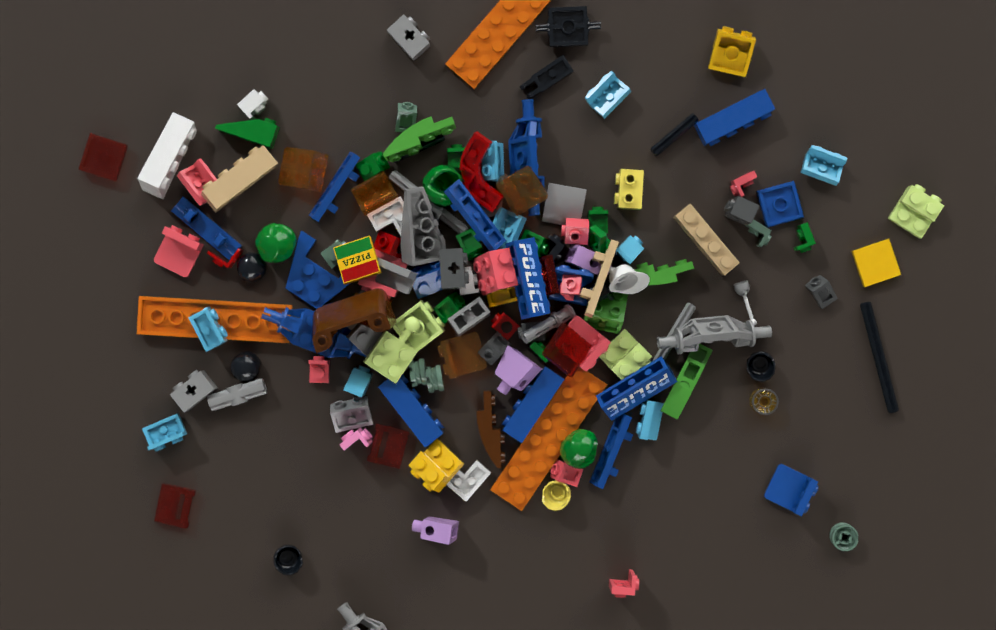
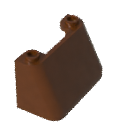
M376 288L317 308L313 313L312 339L316 353L331 347L333 336L339 332V329L365 320L368 321L370 328L375 332L391 329L397 321L387 293L383 289Z

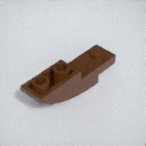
M484 390V410H476L479 433L492 462L497 468H501V463H505V452H501V444H504V432L500 433V428H492V425H496V414H492V406H495V394L491 395V390Z

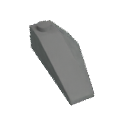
M424 187L410 188L404 191L401 255L402 262L411 266L440 261L439 250L446 249L444 236L440 233L438 221L434 218L431 210L432 206Z

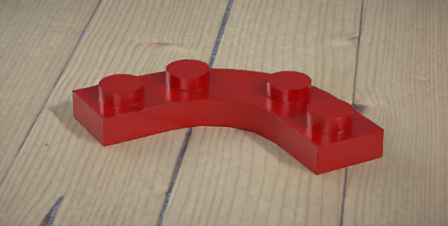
M476 131L461 156L460 171L464 181L462 183L478 203L493 213L504 198V195L490 186L482 176L481 163L493 142Z

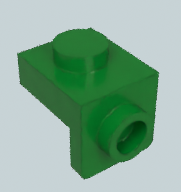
M381 151L369 155L356 164L364 181H368L380 172L390 168Z

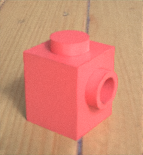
M566 218L565 225L561 226V236H564L565 244L588 245L589 219Z

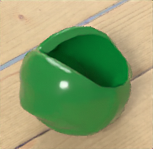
M439 165L432 168L424 176L422 182L429 201L440 207L452 204L444 191L458 179L462 182V176L450 166Z
M271 223L258 233L255 245L265 262L279 263L287 260L292 255L297 238L290 227Z
M578 429L569 434L560 445V455L563 461L575 469H582L592 464L595 460L598 446L596 435L586 429Z

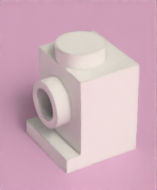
M253 89L237 105L249 119L255 120L254 115H259L264 111L267 104L266 101L269 99L262 91L258 93Z
M465 267V272L469 273V283L466 284V288L459 289L460 295L480 293L479 288L475 289V285H478L477 274H473L472 267Z

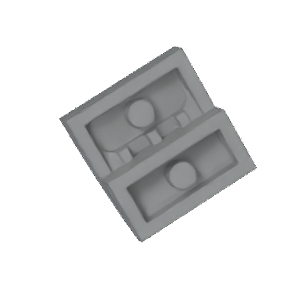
M549 183L542 222L565 225L566 218L581 219L587 189Z

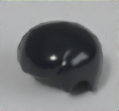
M248 252L238 260L237 271L244 281L254 283L261 280L265 275L266 263L259 254Z
M243 351L232 360L231 372L235 379L241 382H250L259 374L261 362L256 354L250 351Z
M758 351L752 353L747 359L746 368L753 380L764 382L770 380L775 374L776 363L769 353Z
M293 545L279 547L273 556L276 570L283 575L297 573L303 565L300 550Z

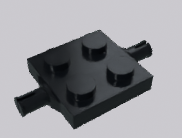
M587 6L548 8L549 18L547 24H536V32L547 31L550 47L588 46L589 31L591 29H601V21L589 22Z

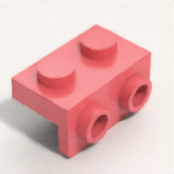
M201 158L192 166L180 171L176 175L199 206L207 202L201 195L202 190H204L202 187L210 180L212 182L217 180Z
M629 569L628 580L609 579L611 594L618 598H626V595L635 596V590H639V579L633 570Z

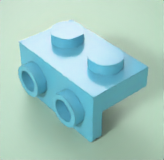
M610 71L601 78L594 88L588 91L585 100L593 110L605 119L631 93V90L616 77L613 71Z
M492 141L493 143L482 160V176L485 181L503 182V143Z
M811 145L805 154L800 173L837 186L843 166L848 158L825 150L822 147Z
M499 207L493 220V224L506 239L499 249L506 248V243L518 240L527 218L502 207Z
M205 307L202 311L188 317L206 352L228 341L226 338L228 336L227 331L223 326L220 327L217 321L219 316L215 309Z
M646 400L645 403L641 404L640 415H642V418L636 427V433L640 439L657 440L663 413L660 410L664 403Z
M179 413L142 428L149 444L147 447L148 451L153 448L155 452L166 448L165 443L172 441V444L184 440L182 436L187 435Z

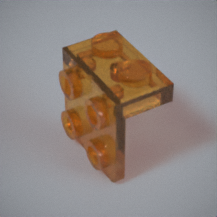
M286 147L284 149L278 183L284 186L322 192L328 155L314 150Z
M525 166L510 176H507L505 173L499 177L496 183L498 191L503 194L508 206L514 211L516 216L548 198V193L530 166Z
M477 332L440 341L441 345L438 346L440 357H444L446 362L443 365L445 376L449 375L450 379L483 370L487 367L486 360L478 354L482 345Z

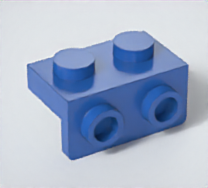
M440 261L418 266L411 270L417 273L413 289L418 299L443 290L441 288Z

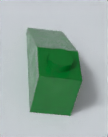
M265 118L264 121L255 119L218 124L215 126V129L273 149L280 127L275 125L276 121Z

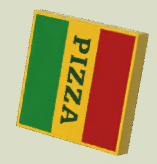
M371 236L333 247L344 285L382 273Z

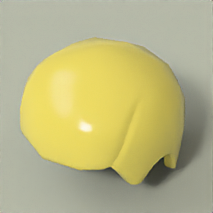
M557 480L550 481L542 491V502L549 510H562L570 502V487L565 483Z

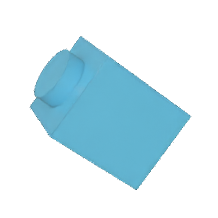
M630 235L616 249L615 255L624 264L630 265L644 250L641 246L643 242L636 235L634 237Z
M359 365V368L354 367L344 387V391L363 397L373 376L369 372L370 369Z

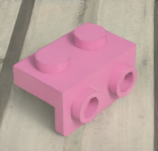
M360 427L355 432L350 430L341 438L343 442L339 445L343 450H346L355 441L360 439L368 447L373 442L371 440L373 436L366 428L363 430Z

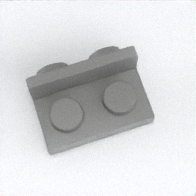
M357 396L346 401L340 400L330 405V415L336 433L373 425L367 396Z

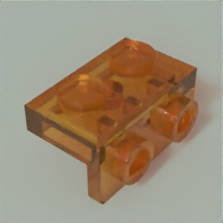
M384 171L351 189L364 215L398 198Z

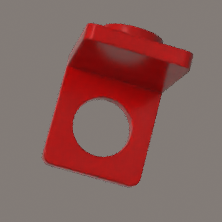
M379 231L374 248L402 259L401 253H397V247L401 244V238Z
M238 248L229 262H226L212 251H208L207 254L214 258L212 261L218 266L222 267L224 265L227 268H232L243 250Z
M504 312L502 314L497 313L491 320L493 323L491 327L498 331L506 340H509L519 327ZM503 322H510L512 324V330L509 333L501 330Z

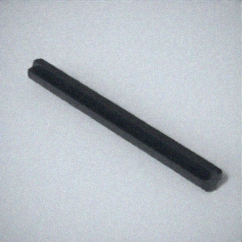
M864 302L860 304L887 411L894 413L899 411L872 304L871 302Z

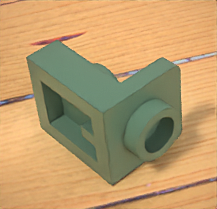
M410 102L398 103L395 132H403L416 124L417 105Z
M754 219L751 224L745 225L749 228L748 232L757 237L761 235L756 244L757 247L768 244L772 237L769 235L772 230Z
M337 239L334 244L321 252V255L331 269L338 265L333 247L345 244V241L341 242Z

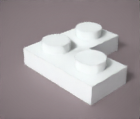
M401 196L367 214L376 232L394 223L401 236L404 204Z
M476 460L465 474L459 470L447 483V486L464 501H467L491 474V471Z

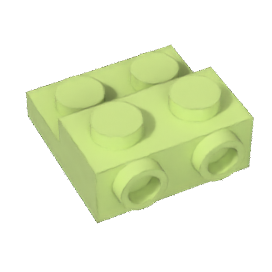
M916 184L906 188L888 219L921 239L931 223L935 222L945 205L941 204V198L933 194L930 197L924 193L926 191L925 188Z
M423 300L397 318V322L393 326V329L400 336L405 329L406 319L415 317L419 320V329L416 332H412L405 341V344L417 352L445 331L443 327L446 326L440 317L435 318L432 314L434 309L428 301L424 303Z
M624 329L611 341L607 351L601 354L599 358L622 380L651 363L649 359L652 356Z

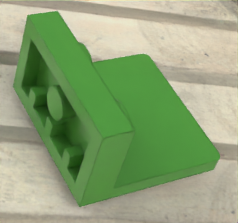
M614 292V300L611 301L609 298L598 302L592 318L584 315L583 320L594 329L619 334L624 322L628 294Z

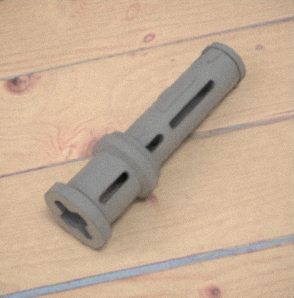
M566 304L558 312H552L549 318L520 334L522 340L528 344L555 327H562L563 323L572 320L576 316L574 309L569 304Z

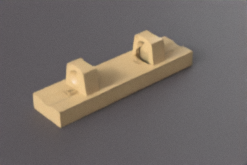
M611 239L605 254L597 251L594 253L592 260L601 263V269L593 289L582 288L580 297L589 300L585 316L592 318L619 243L618 241Z

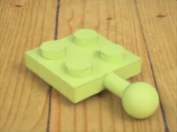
M415 317L406 319L405 329L399 338L388 331H384L363 361L395 384L417 353L416 350L405 344L410 334L416 332L420 327V322Z

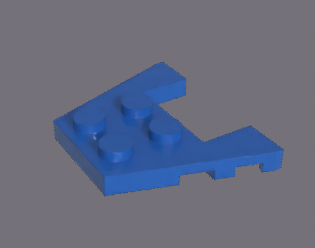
M301 231L286 289L317 309L325 305L350 284L344 285L341 276L337 278L306 257L317 240Z

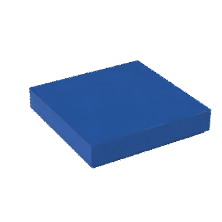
M794 181L756 191L767 228L804 218Z

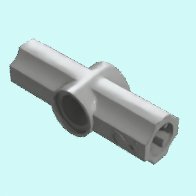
M263 378L256 379L208 395L207 401L211 411H216L267 394V387Z

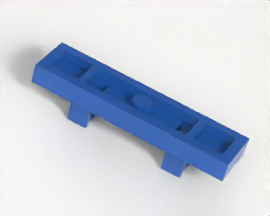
M349 152L310 212L309 216L319 222L326 209L334 214L336 213L338 207L331 202L347 177L355 182L359 178V175L352 171L360 159L358 155Z
M460 179L444 191L452 202L451 208L461 213L476 233L474 235L475 239L478 242L482 241L489 251L497 250L506 241Z
M184 196L171 210V212L228 260L231 259L238 248H242L238 241ZM197 215V217L191 222L192 217Z
M626 414L614 420L589 481L596 487L603 489L608 476L616 477L619 470L612 466L623 439L631 441L633 434L627 432L632 417Z

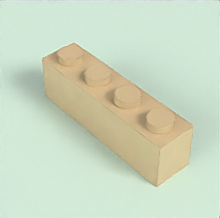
M264 145L260 148L254 147L248 152L249 156L243 159L241 157L234 162L232 169L229 171L227 169L223 170L218 175L219 178L216 181L212 182L210 180L202 187L204 190H202L201 195L215 213L277 167L278 162Z
M688 204L673 217L721 276L726 275L740 263L691 204Z

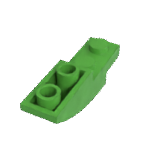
M432 116L412 125L396 137L383 153L387 162H396L404 155H415L420 152L419 150L423 149L421 141L429 142L435 139L437 135L452 133L456 129L453 117L434 123Z
M684 259L675 262L676 266L668 267V264L657 267L658 271L655 272L653 264L648 266V263L645 262L636 265L637 269L635 271L649 276L650 282L648 285H661L677 282V273L694 269L692 261L687 262Z
M699 344L698 351L689 353L676 378L678 382L673 384L660 410L661 412L678 420L713 351L712 349Z

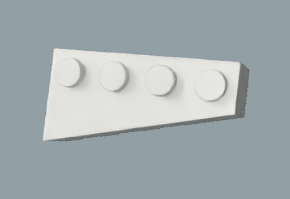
M174 112L172 113L137 178L143 191L164 199L179 164L188 150L189 142L196 135L197 130L193 121Z

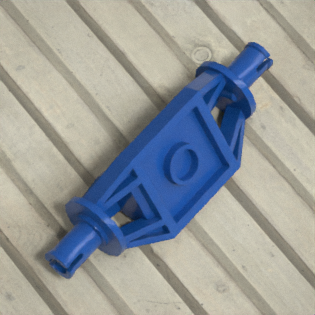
M526 99L522 100L523 117L516 120L517 126L508 140L510 179L521 192L520 197L528 199V216L541 215L539 198L546 196V192H544L545 177L538 176L539 165L537 162L536 139L542 138L540 124L542 118L534 116V100ZM524 181H528L531 191H529Z
M267 307L264 308L263 312L271 316L262 314L261 319L277 324V333L281 332L293 345L316 353L312 340L313 313L315 311L307 308L289 310L286 307L284 312L279 313ZM348 327L339 329V332L333 336V344L329 349L317 353L328 358L346 357L350 359L354 353L366 357L346 338L351 332Z

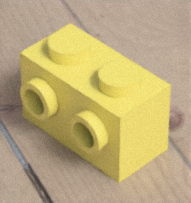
M620 169L619 173H616L615 185H618V193L615 192L614 204H617V209H642L644 170Z

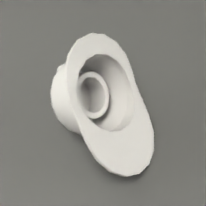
M627 264L610 267L609 290L611 292L623 294L638 293L645 289L650 282L647 274L636 272Z

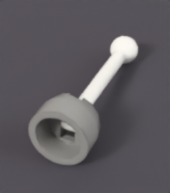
M748 280L738 282L733 285L737 294L743 296L749 318L755 326L757 321L753 318L747 298V293L750 290Z

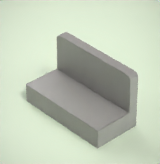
M378 257L382 273L377 274L375 281L405 294H410L417 273Z

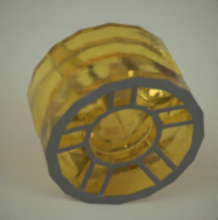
M759 388L750 395V406L756 413L770 415L778 408V396L771 389ZM766 398L768 404L762 405L761 399Z

